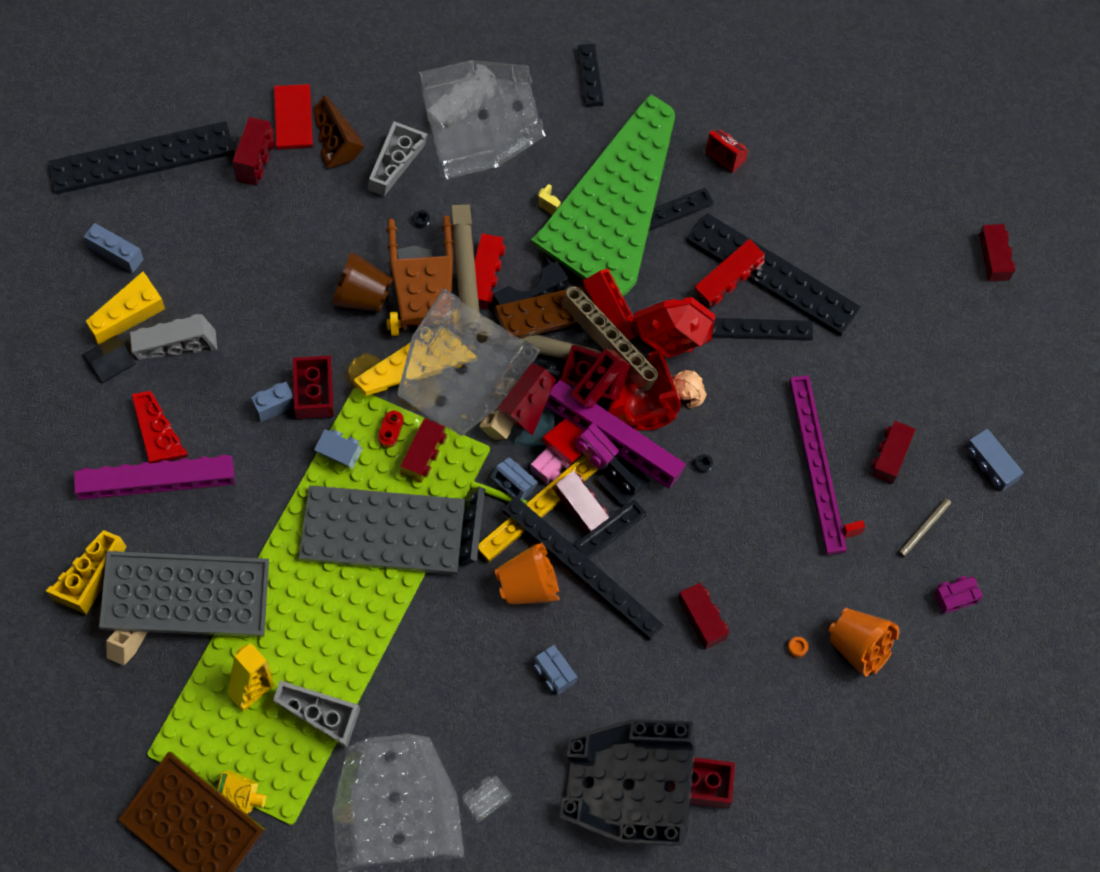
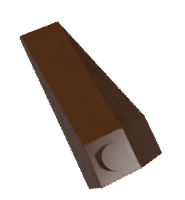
M324 95L315 106L314 111L316 123L320 127L321 132L319 141L323 144L321 154L327 167L332 168L355 160L364 148V145L359 135L330 99Z

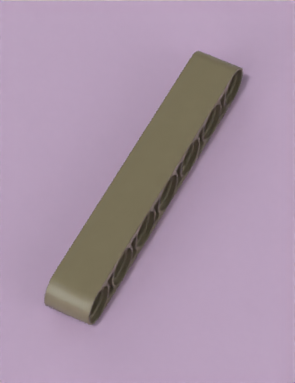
M569 287L562 301L563 307L603 350H614L630 363L627 376L641 390H650L658 377L656 369L581 289Z

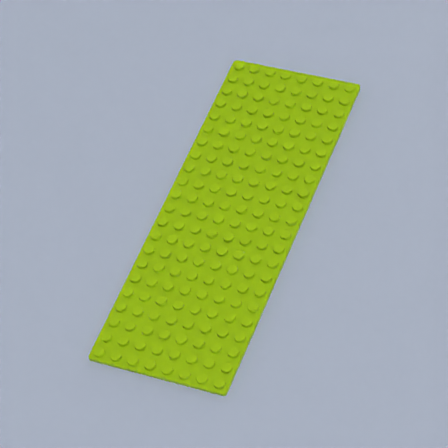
M354 388L330 429V432L334 429L342 433L341 437L345 439L352 437L359 441L358 444L363 450L354 468L346 467L317 453L258 558L269 559L264 637L213 636L148 751L149 758L160 763L168 752H172L217 790L223 771L230 770L258 783L256 793L266 795L264 807L253 805V808L289 825L295 824L337 742L278 706L273 701L279 682L283 681L358 704L426 572L299 561L309 485L465 499L467 491L470 490L472 482L475 481L490 452V447L445 427L447 439L444 445H440L438 449L440 452L437 460L432 461L430 465L432 468L429 476L424 477L421 483L401 475L400 465L424 417L372 394L365 396L358 388ZM389 411H399L403 415L404 424L398 442L391 448H385L379 443L378 437L384 417ZM393 417L390 420L396 421L397 418ZM386 434L385 437L390 438L391 435ZM252 643L267 660L275 686L242 712L227 693L234 656L242 646Z

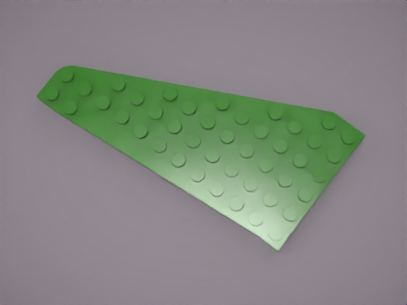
M651 94L639 106L545 226L531 239V244L583 280L600 270L609 269L624 297L637 282L674 126L675 113L672 107Z

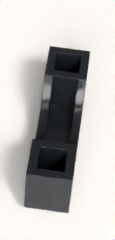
M556 261L541 269V281L535 288L519 291L511 286H507L493 293V304L497 306L565 290L568 287V277Z

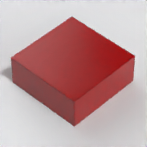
M863 520L844 525L842 529L844 539L862 534L865 529Z

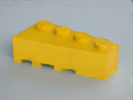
M143 271L87 319L86 323L90 333L99 345L165 310L162 298Z
M103 530L85 549L86 552L80 558L77 557L72 562L73 565L66 573L63 572L58 577L59 580L53 586H50L46 592L52 600L87 615L103 588L107 551L124 552L127 546L121 537Z
M252 643L242 646L236 652L227 693L240 710L244 712L275 686L267 660Z

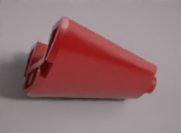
M661 349L650 352L649 356L645 358L658 373L653 387L648 391L641 390L626 376L619 400H612L608 412L627 425L635 427L634 430L646 431L664 427L676 418L678 411H680V397Z

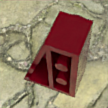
M531 363L498 409L520 430L533 436L556 379L545 368Z

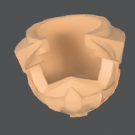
M683 370L672 377L680 399H693L690 403H686L687 408L692 409L703 403L707 394L702 378L695 371Z

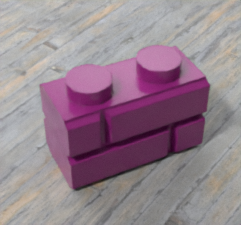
M594 422L586 426L573 440L577 449L589 458L590 463L598 469L607 465L619 452L618 448Z
M967 576L957 578L954 583L943 582L938 585L934 596L937 603H939L942 614L977 604L982 600L983 595L975 577L967 578Z

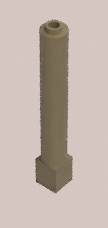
M470 204L451 205L450 216L451 224L453 225L452 234L454 238L462 329L468 333H474L481 328L471 232Z
M480 317L481 328L474 333H468V340L486 345H490L491 342L562 361H567L571 346L576 345L540 335L508 341L500 325L494 324V320ZM588 348V349H591V350H593V351H596V352H599V353H603V351L596 350V349H592V348Z

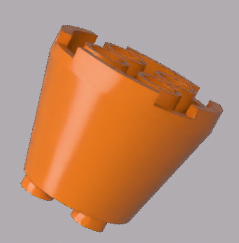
M543 543L531 546L499 566L498 569H495L496 578L502 584V587L499 588L501 597L506 600L507 604L549 603L560 600L559 595H556L559 592L557 578L553 565H551L549 558L545 556L547 555V550Z
M845 608L838 621L831 624L828 632L831 633V644L859 673L868 677L871 672L876 674L891 656L892 652L890 650L893 646V641L899 637V626L892 621Z

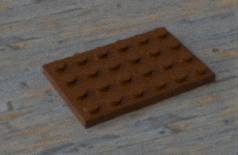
M168 752L118 819L180 872H235L266 830L172 752Z

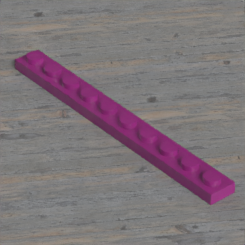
M809 375L790 377L791 391L826 555L846 553L847 548Z

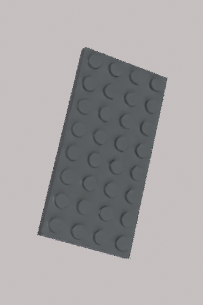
M309 485L299 561L457 575L465 499Z
M107 551L99 629L264 637L269 559Z

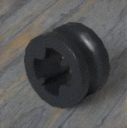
M425 210L415 212L413 217L414 224L419 228L427 227L430 224L429 213ZM421 216H423V218L425 217V221H424V222H421V220L418 221V220H419V217H421Z
M706 454L699 455L695 462L696 469L701 473L709 472L713 465L712 458ZM703 460H706V464L709 463V465L703 468L699 462L701 463Z

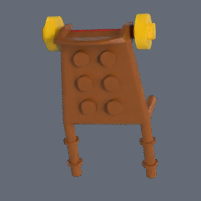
M443 216L442 229H444L443 245L445 246L446 256L397 259L398 245L396 244L395 232H397V228L395 227V220L388 219L386 232L388 233L389 244L387 249H389L391 276L394 281L401 319H398V312H390V319H387V330H391L392 336H399V328L407 330L409 325L446 323V328L454 325V332H462L460 308H453V316H450L453 276L452 246L454 245L451 235L453 225L450 222V216Z

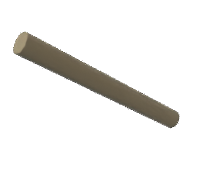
M946 498L902 547L898 552L902 557L909 553L951 505L949 499Z

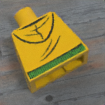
M230 770L222 772L218 791L246 814L252 811L253 805L263 808L266 802V795L256 793L257 782Z

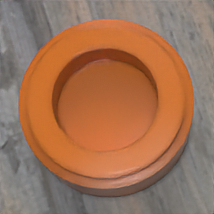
M802 637L792 638L787 647L789 654L795 658L803 657L808 651L807 641Z

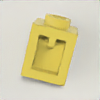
M548 184L537 195L538 206L553 215L560 207L561 202L555 196H551L552 186Z

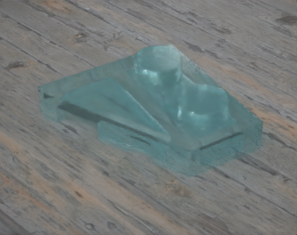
M544 408L533 436L522 431L520 436H517L515 439L516 445L547 446L541 440L545 434L555 427L556 413L549 408Z

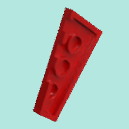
M146 391L132 394V401L148 462L152 464L163 460L172 461L188 457V453L182 447L178 436L172 430L171 424L162 413V409L152 392Z

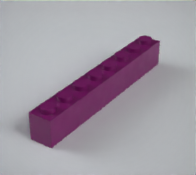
M559 380L553 386L546 402V407L567 419L581 430L594 422L618 448L619 452L617 454L668 489L680 478L686 464L679 458H676L597 404L593 408L583 406L571 395L574 389L563 381Z
M219 455L214 458L199 457L193 460L183 458L172 462L163 460L152 464L143 462L139 465L123 464L119 467L102 466L99 469L82 468L80 471H74L75 494L78 500L235 485L234 461L232 456Z

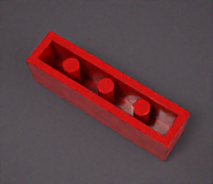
M483 233L481 234L474 262L479 308L487 310L489 303L493 302L494 292H492V289L497 286L498 277L496 273L501 270L502 261H500V257L504 256L506 245H503V237Z
M750 239L747 240L695 286V293L709 307L718 305L727 292H733L737 287L736 284L741 280L745 281L751 275V271L759 269L764 264L765 254Z
M609 269L600 270L583 280L585 290L590 294L593 303L629 342L638 338L640 335L632 327L633 315Z

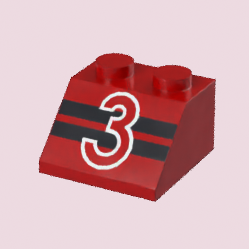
M714 130L709 133L705 153L733 173L746 161L748 150L743 144L735 141L730 134L722 130Z

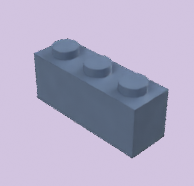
M96 223L84 235L87 248L131 273L144 260L140 248Z
M988 429L968 442L966 446L968 454L978 462L980 469L987 473L991 478L992 484L998 487L1001 492L1020 480L1024 472Z

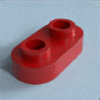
M389 411L384 417L378 437L379 443L385 448H391L398 442L404 424L403 415L399 411ZM393 417L397 418L396 421H392L390 419ZM390 434L391 437L386 438L385 435Z

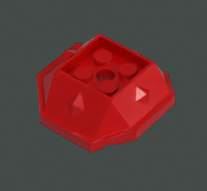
M692 297L684 298L683 300H665L634 312L632 327L637 330L644 342L656 350L661 349L664 356L671 358L684 352L691 353L693 349L711 342L715 314Z

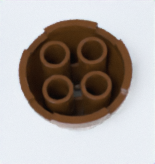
M350 252L331 304L337 307L380 313L383 305L381 301H385L388 294L386 287H390L393 278L383 273L358 254Z

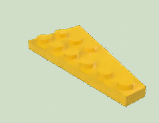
M441 323L353 379V384L365 396L387 390L388 387L396 384L399 386L404 385L406 381L413 379L417 381L443 373L444 370L452 367L456 369L462 367V364L478 362V357Z

